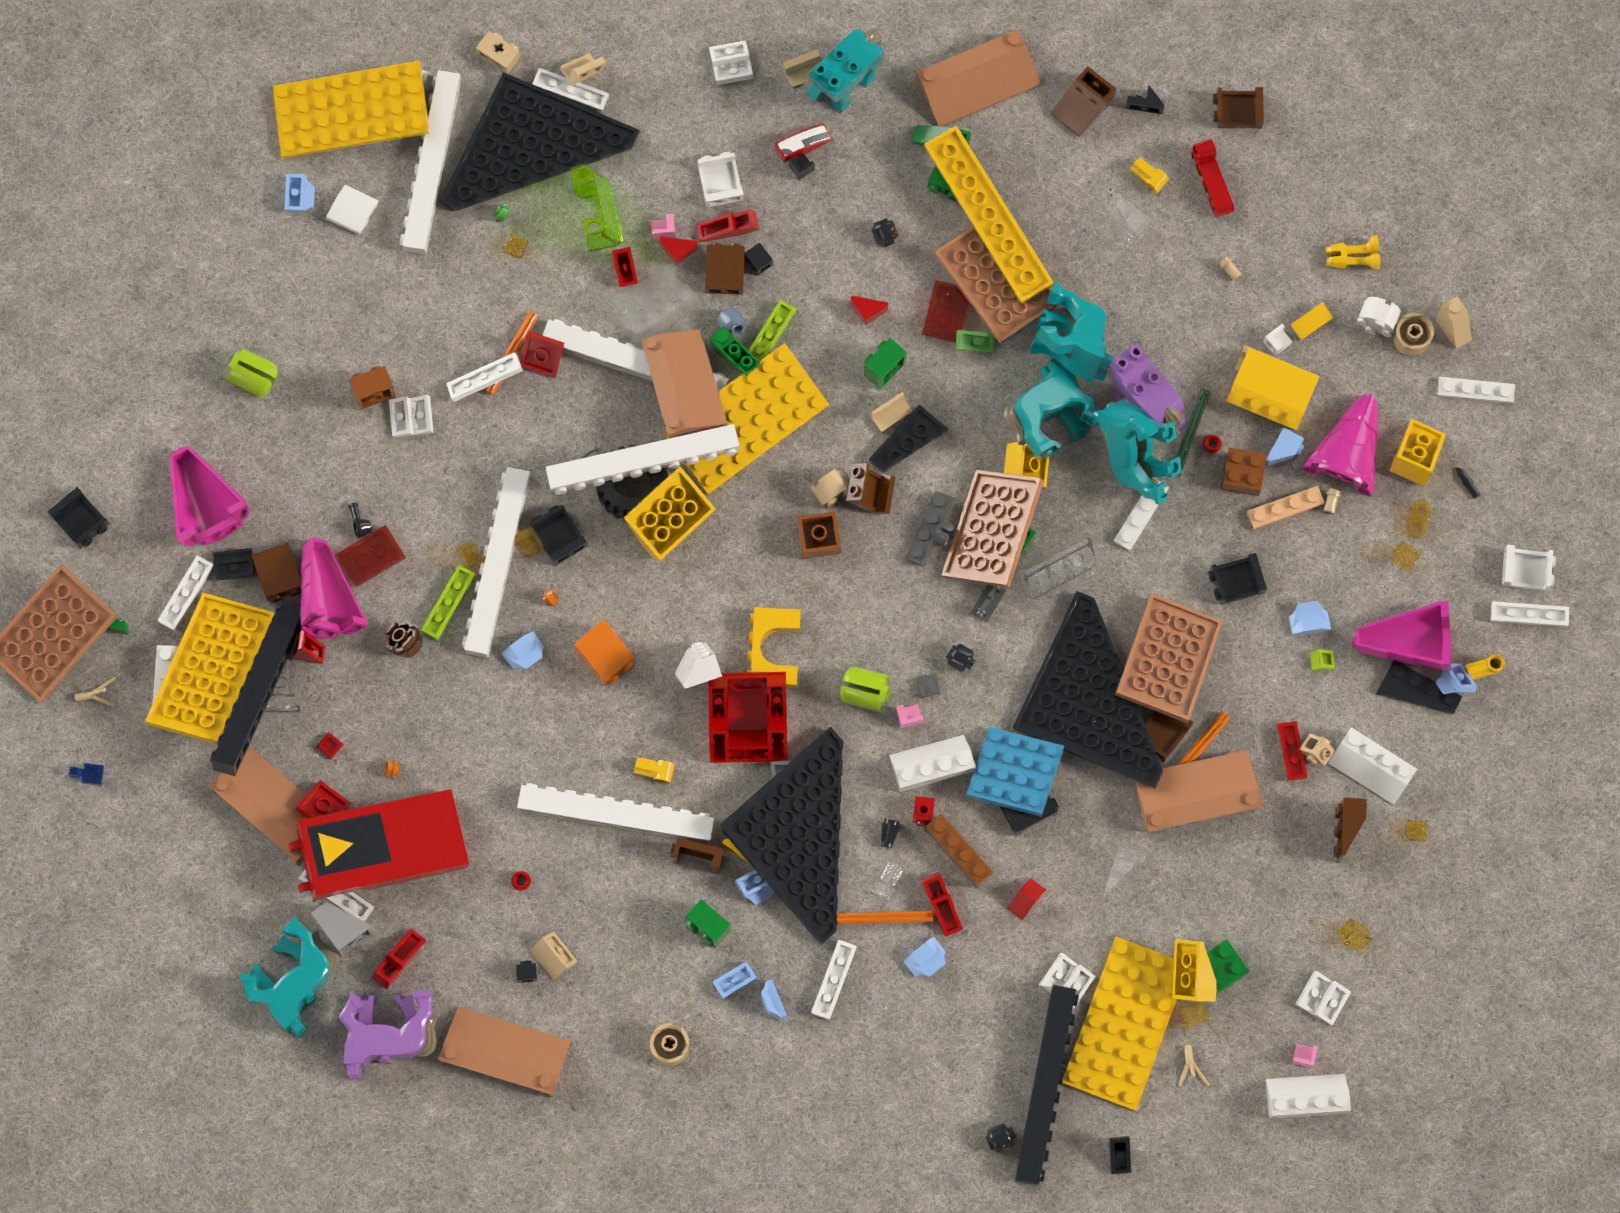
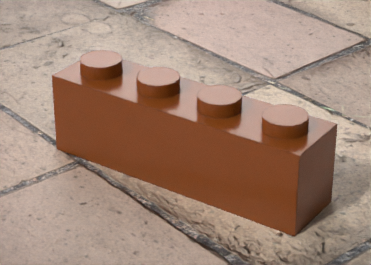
M942 814L938 815L926 826L927 833L976 888L992 876L993 871Z

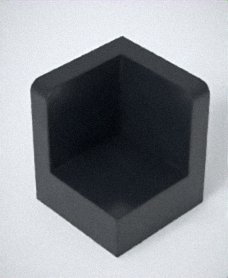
M805 154L795 160L793 157L789 158V167L798 180L815 171V163L813 161L810 162Z
M761 243L756 244L745 252V260L757 275L773 266L772 257Z

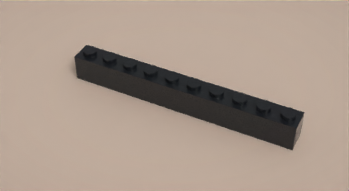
M282 601L280 608L277 607L274 622L269 624L268 635L261 642V651L254 658L252 671H248L246 676L247 682L240 689L239 700L233 704L231 718L226 720L225 731L218 738V747L211 754L210 762H212L214 771L236 777L302 628L300 618L301 606Z
M1052 985L1015 1181L1038 1186L1039 1182L1044 1181L1045 1170H1042L1043 1162H1047L1049 1155L1046 1145L1047 1142L1051 1143L1053 1131H1050V1124L1055 1123L1057 1111H1053L1054 1104L1059 1102L1060 1092L1057 1091L1058 1084H1062L1064 1077L1061 1067L1062 1064L1066 1065L1068 1053L1064 1051L1065 1046L1070 1045L1071 1033H1068L1069 1025L1073 1026L1075 1019L1072 1009L1073 1006H1077L1079 995L1076 994V989Z

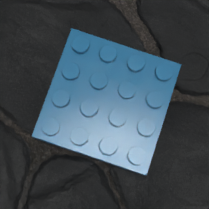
M989 727L966 797L1042 817L1064 746Z

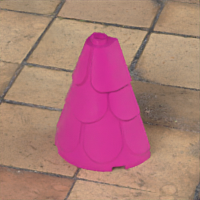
M1370 394L1361 395L1337 420V424L1321 440L1322 442L1304 460L1300 470L1316 476L1323 472L1356 485L1354 491L1372 497L1375 490L1376 438L1378 437V402L1375 400V397Z
M189 446L181 447L170 454L175 530L178 541L183 545L194 547L195 543H201L202 546L218 542L237 531L243 525L242 520L248 518L249 507L245 499L228 485L226 480L217 474L210 464Z
M317 538L308 539L303 545L301 564L302 594L300 618L302 630L314 638L329 639L337 638L338 633L346 632V635H349L367 627L366 617L353 595V591L345 579L342 569L327 541Z
M1439 601L1391 618L1386 617L1355 629L1356 637H1352V647L1362 654L1445 671H1451L1449 601Z

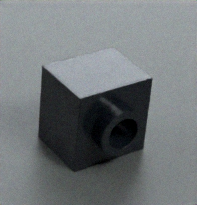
M526 960L516 965L518 983L538 981L536 963Z

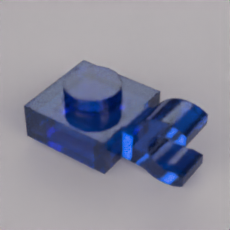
M84 763L83 769L70 767L68 775L69 777L82 778V784L101 786L104 765Z

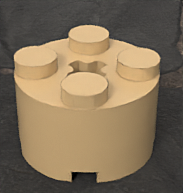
M1420 313L1406 314L1399 320L1394 330V345L1400 353L1416 356L1422 354L1427 350L1433 339V324Z
M839 466L838 472L836 469L832 470L818 480L819 483L816 487L813 484L810 489L821 505L829 509L837 503L838 497H847L850 478L842 466Z
M666 1023L657 1027L652 1033L649 1043L653 1058L661 1065H678L684 1061L689 1053L688 1035L683 1028L675 1024ZM670 1041V1043L675 1044H673V1048L669 1049V1047H665L666 1042Z

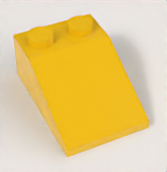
M1411 419L1389 471L1425 486L1433 472L1446 434Z
M1175 939L1172 998L1215 1002L1217 992L1216 979L1204 943L1201 941Z

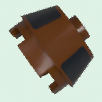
M404 619L400 623L394 622L385 632L387 637L384 644L393 655L410 658L416 655L422 647L423 641L419 628L411 621Z

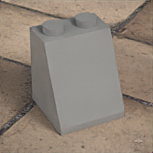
M327 901L324 904L322 902L317 904L313 908L314 911L311 912L316 923L341 956H344L374 934L368 923Z

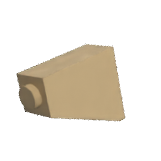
M1457 296L1443 304L1435 318L1455 350L1472 341L1468 311Z

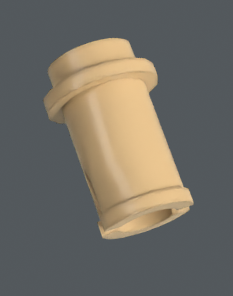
M1226 257L1219 263L1220 269H1223L1234 282L1242 273L1231 262L1232 259Z
M1329 489L1326 492L1327 499L1323 512L1335 514L1338 498H1341L1340 491Z

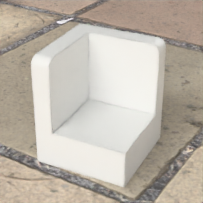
M1283 324L1265 336L1263 341L1275 356L1292 344V340L1283 331L1285 328Z

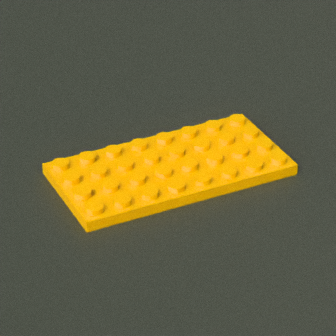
M420 61L273 86L282 158L430 134Z
M785 343L760 360L761 364L749 375L745 376L742 373L718 391L728 425L734 424L739 451L732 456H725V454L717 456L714 460L702 459L692 465L685 463L706 494L711 493L829 405ZM667 430L662 432L666 439H670Z
M202 593L147 715L146 725L217 745L219 736L223 735L225 731L226 720L231 718L233 704L239 700L240 689L247 682V673L249 670L252 671L254 658L261 651V642L268 635V626L274 622L275 612Z
M1117 936L1115 937L1064 1074L1062 1084L1136 1112L1177 1000L1172 998L1174 958Z

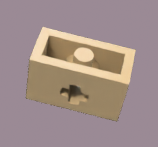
M488 31L476 47L478 56L507 74L520 58L519 48L511 42H505L498 33L493 34Z

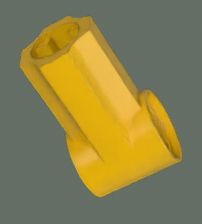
M1141 157L1130 168V172L1141 179L1148 189L1151 188L1154 194H1157L1169 181V177L1162 170L1153 168Z
M1495 654L1489 658L1464 665L1474 681L1499 674L1505 663L1500 655ZM1491 661L1497 662L1498 665H1499V668H1498V669L1492 668V667L1490 666V662H1491Z
M637 757L634 774L653 778L656 782L664 781V784H670L675 764L663 760H658L657 762Z

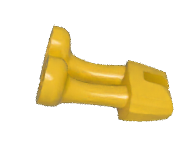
M1371 236L1369 242L1364 245L1351 246L1337 243L1327 246L1326 255L1333 256L1327 258V266L1345 269L1346 265L1370 266L1373 270H1380L1378 236ZM1351 254H1372L1366 257L1347 256Z

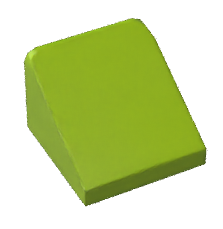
M1317 649L1310 652L1312 671L1335 669L1333 650Z

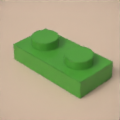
M958 330L956 350L993 353L994 335L993 333Z

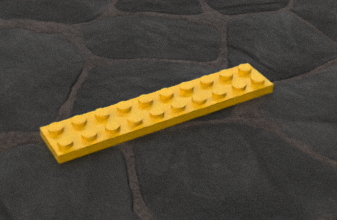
M957 125L924 144L925 149L1020 303L1022 304L1052 287L1054 282Z

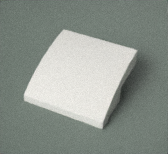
M746 41L709 47L717 85L753 79Z
M344 185L330 208L326 219L360 235L366 227L369 217L377 207L378 200Z
M423 395L413 398L406 396L389 400L393 437L434 433L430 396Z
M1060 953L1039 986L1051 993L1052 985L1076 989V994L1079 995V1002L1096 976L1082 965L1076 964L1065 954Z
M1314 971L1295 1005L1325 1023L1333 1025L1351 991L1336 981H1331L1318 971Z

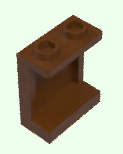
M1218 87L1217 92L1213 93V105H1217V111L1213 113V121L1217 122V128L1262 129L1264 123L1263 87H1255L1254 91H1222V87Z
M721 243L707 245L705 293L743 295L745 246L737 243L730 244V246L722 245Z
M867 463L852 464L846 501L872 514H890L895 477L892 475H880L870 470Z
M289 543L252 554L267 602H278L283 599V596H296L301 593V579Z
M1153 712L1146 721L1145 726L1159 762L1160 760L1163 762L1167 760L1194 722L1189 720L1188 723H1185L1160 712Z
M678 838L677 843L673 842L670 854L674 864H678L680 854L712 861L711 873L719 875L724 857V849Z

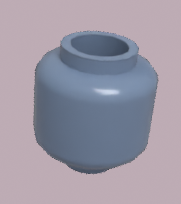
M728 308L720 313L717 324L720 328L724 327L733 336H737L744 330L745 319L737 309Z

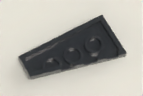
M919 404L869 458V462L884 473L947 432L948 428Z
M1396 660L1391 664L1376 692L1378 695L1411 702L1412 704L1426 706L1450 714H1454L1463 697L1457 693L1443 695L1435 681Z

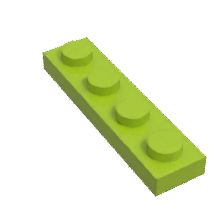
M781 299L748 350L758 361L771 353L797 311L795 307Z
M461 565L457 566L423 625L422 633L437 641L440 639L474 580L476 573Z

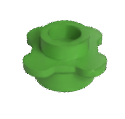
M507 203L497 206L494 212L496 216L495 221L498 219L501 221L505 220L510 210L506 206Z

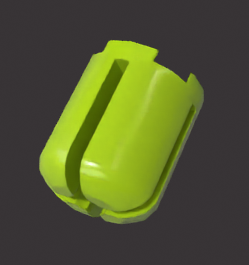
M239 347L240 353L236 352L228 366L229 376L228 378L224 376L223 380L254 396H266L272 389V383L274 384L277 379V366L275 363Z
M850 667L844 674L842 681L879 690L880 693L875 694L841 685L840 697L846 704L884 713V711H881L883 703L889 698L891 686H888V681L893 676L858 667Z

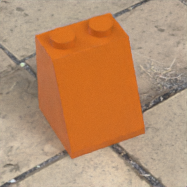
M604 619L574 644L576 654L605 686L615 684L620 679L619 675L625 671L627 673L634 667L635 657Z

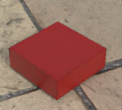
M328 732L316 748L332 760L344 744Z

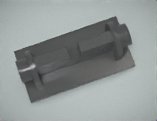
M987 584L970 613L987 623L1006 590L1001 586Z

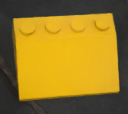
M1249 347L1226 401L1297 430L1320 376Z
M679 466L624 517V520L651 557L661 561L716 509L681 466Z

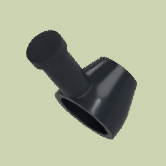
M358 503L349 504L356 538H361L371 533L370 520L360 518Z

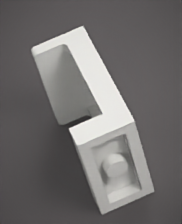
M723 152L719 156L712 157L708 155L698 160V169L706 207L744 201L735 153Z
M1507 545L1504 549L1502 586L1548 591L1554 585L1555 578L1552 575V568L1556 564V556H1553V550L1539 552L1515 549V545Z

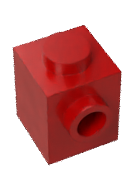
M915 796L912 822L916 823L917 826L926 827L933 820L935 798Z

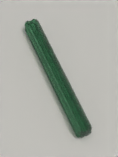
M1206 389L1200 390L1177 456H1180L1182 470L1210 396V391Z

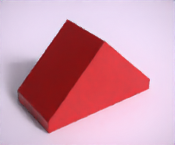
M660 236V246L675 265L682 262L698 249V241Z
M631 247L612 250L619 287L637 284L638 280Z
M851 295L850 305L865 325L888 311L889 302Z
M301 631L295 642L293 659L323 664L325 645L307 632Z
M1030 878L1019 890L1007 909L1023 920L1046 889Z

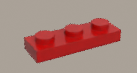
M1297 721L1277 724L1287 781L1307 779L1304 755L1300 750L1302 745Z

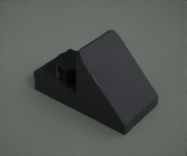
M1148 85L1146 98H1142L1140 95L1128 96L1125 109L1163 114L1164 104Z
M1130 1137L1109 1138L1108 1149L1110 1153L1111 1174L1131 1173Z

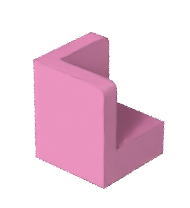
M666 214V219L651 221L653 239H660V236L675 237L673 214Z
M917 704L904 707V705L896 706L895 711L900 728L923 723V715H921Z
M1296 1044L1292 1064L1311 1069L1314 1066L1318 1047L1313 1046L1311 1048Z

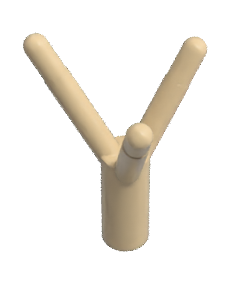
M116 677L106 681L93 691L75 694V701L93 699L115 708L116 704L95 695L105 692V687L114 682Z
M1184 1046L1186 1064L1178 1087L1182 1086L1188 1068H1190L1192 1077H1195L1196 1071L1204 1084L1209 1087V1082L1194 1063L1192 1046Z

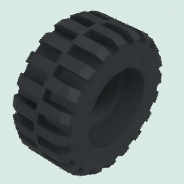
M624 446L618 447V450L625 449ZM663 468L657 473L646 472L651 481L650 488L644 495L638 498L621 496L617 493L612 480L605 481L603 485L596 486L601 505L605 506V510L608 513L612 512L615 518H624L668 477L667 468Z

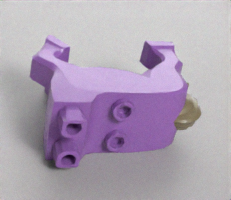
M1137 344L1133 345L1109 365V372L1115 385V389L1110 392L1111 396L1117 402L1128 400L1142 409L1154 421L1159 423L1175 422L1176 435H1180L1179 431L1186 426L1183 415L1184 405L1180 395Z
M432 990L413 991L414 995L406 997L394 995L396 1002L401 1006L405 1015V1022L401 1029L382 1024L373 1025L375 997L368 996L367 998H362L351 992L346 1006L339 1015L341 1022L349 1031L344 1050V1067L347 1069L349 1079H361V1069H366L369 1063L376 1060L380 1064H389L391 1060H408L418 1056H428L433 1053L437 1043L434 1028L440 1015L433 1013ZM414 998L419 1005L418 1013L414 1006ZM357 1013H359L358 1021L355 1019Z

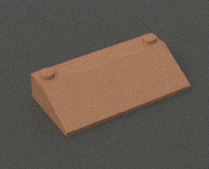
M1018 29L917 71L915 78L938 126L947 125L1041 85L1027 46Z
M700 329L660 333L641 340L669 438L728 425Z
M250 747L243 758L236 777L221 773L210 784L209 788L213 793H217L299 866L303 861L301 849L290 852L288 843L299 840L296 824L298 820L306 819V817L295 809L306 794Z
M1247 750L1163 768V774L1156 789L1135 781L1146 832L1263 807Z
M458 1007L438 1061L441 1064L445 1062L547 1093L549 1097L553 1098L571 1041Z

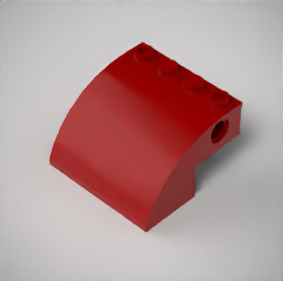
M786 672L721 673V677L709 680L710 763L788 761Z

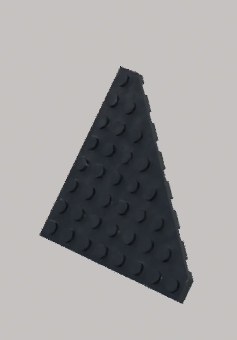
M503 72L439 202L441 205L459 211L633 148L640 130Z
M1076 591L1013 725V729L1039 740L1063 745L1066 752L1153 789H1156L1163 774V768L1137 704L1115 695L1123 668L1095 598Z
M829 727L718 826L820 945L837 931L836 912L838 909L837 885L839 880L838 858L840 852L839 830L841 824L843 740L832 727Z

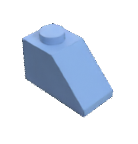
M1283 428L1266 459L1265 465L1270 466L1294 459L1296 454L1300 455L1304 448V445H1302L1304 438Z

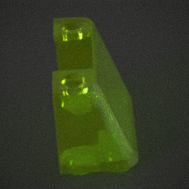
M587 165L570 167L575 194L579 198L595 196L599 217L583 220L588 253L619 246L623 241V232L610 180ZM597 223L600 228L598 231L591 232L589 225Z

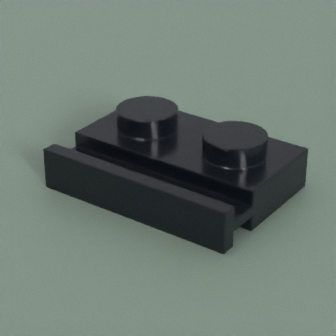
M252 548L213 552L216 581L255 577Z

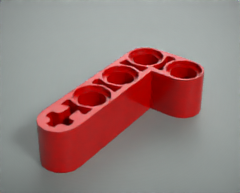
M1212 139L1194 144L1191 156L1192 159H1195L1196 163L1194 165L1198 175L1202 177V185L1205 193L1209 195L1207 198L1217 218L1232 213L1235 209L1216 161L1217 152Z

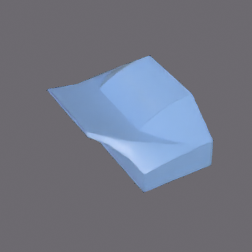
M286 174L285 212H304L306 209L314 207L315 187L308 182L305 174Z
M1318 601L1298 603L1294 613L1289 616L1292 636L1331 630L1328 612L1321 607Z
M532 631L510 645L502 653V656L513 670L516 668L527 669L543 658L542 650L545 646Z
M1462 663L1452 664L1451 671L1443 670L1442 675L1436 681L1443 695L1450 693H1474L1477 685Z
M756 870L735 881L744 898L751 900L755 905L767 900L774 894L772 888Z
M932 937L907 957L903 963L915 977L920 975L930 977L946 964L944 958L946 951Z
M770 979L765 982L764 988L761 991V998L768 1015L781 1021L787 1018L774 983Z

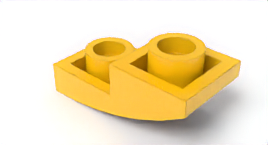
M1322 302L1292 323L1291 326L1299 338L1303 340L1334 317Z

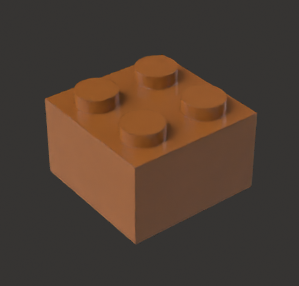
M385 366L373 367L369 372L364 374L357 373L349 379L360 410L396 397Z
M1228 448L1221 490L1259 496L1267 454Z
M836 511L797 516L802 559L841 554Z

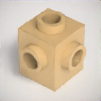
M1313 734L1308 735L1300 748L1307 756L1306 760L1309 763L1323 766L1327 764L1335 751L1329 745L1330 741L1328 739Z

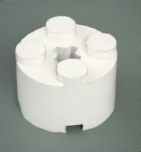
M1368 297L1363 303L1357 323L1365 328L1364 331L1366 333L1375 335L1377 332L1383 336L1391 337L1401 313L1400 308L1391 303V306L1385 304V299Z

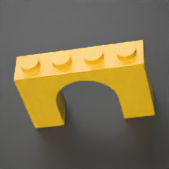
M754 607V613H750V625H753V632H749V643L752 644V651H748V662H751V670L747 669V672H786V689H797L798 666L775 665L768 662L763 657L760 646L764 638L774 632L800 633L801 610Z

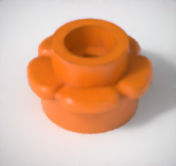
M552 589L544 590L542 598L548 606H556V603L559 602L556 593Z
M396 760L387 761L385 767V776L393 779L394 775L397 776L399 772V764H396Z

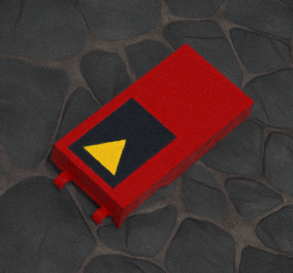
M451 789L301 819L296 824L299 840L288 843L290 852L301 849L308 882L298 884L299 894L311 891L312 902L358 890H371L465 869L469 865Z

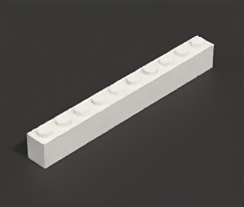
M438 70L437 76L433 77L432 87H434L433 94L430 93L429 105L431 107L430 111H427L430 134L421 136V139L424 141L423 146H419L418 150L420 161L419 164L416 163L414 175H417L416 181H412L411 184L413 195L407 204L409 215L405 216L404 219L406 230L405 234H401L400 245H402L404 252L426 255L461 84V76L458 73Z
M548 319L543 336L564 342V353L652 381L644 350L636 348L631 343H619L617 339L612 337H601L599 333L594 331H583L579 326L572 325L570 327L564 325L565 323L560 320L554 319L552 321ZM719 372L713 373L718 391L729 384V378H726V375Z
M732 424L547 466L546 473L551 494L560 495L570 489L582 490L592 484L593 486H600L605 481L612 480L617 482L623 480V477H639L642 473L649 471L650 473H657L663 468L675 469L680 464L687 463L692 465L698 463L699 460H714L717 456L724 454L725 456H732L739 451V443L735 426Z
M507 467L506 473H502L500 482L503 484L502 491L498 490L496 498L499 504L497 509L494 508L492 520L495 521L493 527L490 526L488 531L490 542L484 548L483 556H486L485 563H481L479 574L482 576L480 582L477 581L475 587L477 598L476 600L473 599L471 604L473 615L467 621L466 629L469 632L468 636L463 638L462 648H465V654L484 658L489 657L530 481V471Z
M527 783L526 786L521 785L517 806L519 812L672 838H682L707 844L711 843L714 818L707 813L695 815L689 810L682 809L680 812L672 811L671 807L661 806V809L654 808L649 803L636 805L630 800L618 802L615 801V798L604 796L603 799L595 798L596 795L584 793L583 796L577 795L572 790L560 792L554 787L542 789L538 788V785Z

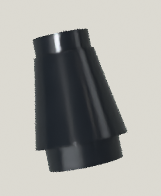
M884 819L881 829V846L892 848L900 830V821Z

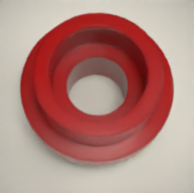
M1208 435L1204 438L1202 446L1206 452L1214 454L1221 449L1222 442L1218 436ZM1214 442L1215 447H1210L1208 443Z
M518 871L512 876L511 883L516 890L524 891L529 888L531 878L528 873ZM524 878V884H518V879Z

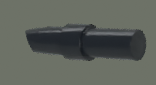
M1456 468L1463 485L1468 489L1474 499L1479 497L1480 493L1474 486L1472 479L1468 477L1463 468Z

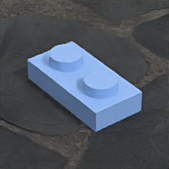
M744 962L713 981V984L722 999H725L756 980L757 977L748 963Z

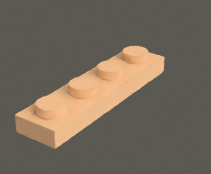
M1315 486L1248 510L1246 513L1254 530L1324 505L1325 502L1319 487Z

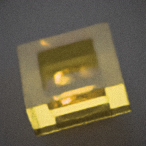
M510 234L503 251L521 259L529 242L524 238Z
M1407 819L1405 840L1425 842L1427 821Z

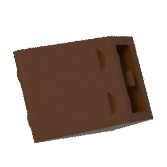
M1087 66L1050 114L1080 137L1115 97L1116 88Z
M1343 798L1335 807L1334 816L1335 819H1338V822L1334 828V838H1337V843L1334 845L1333 854L1334 857H1337L1338 863L1345 856L1366 820L1367 799Z

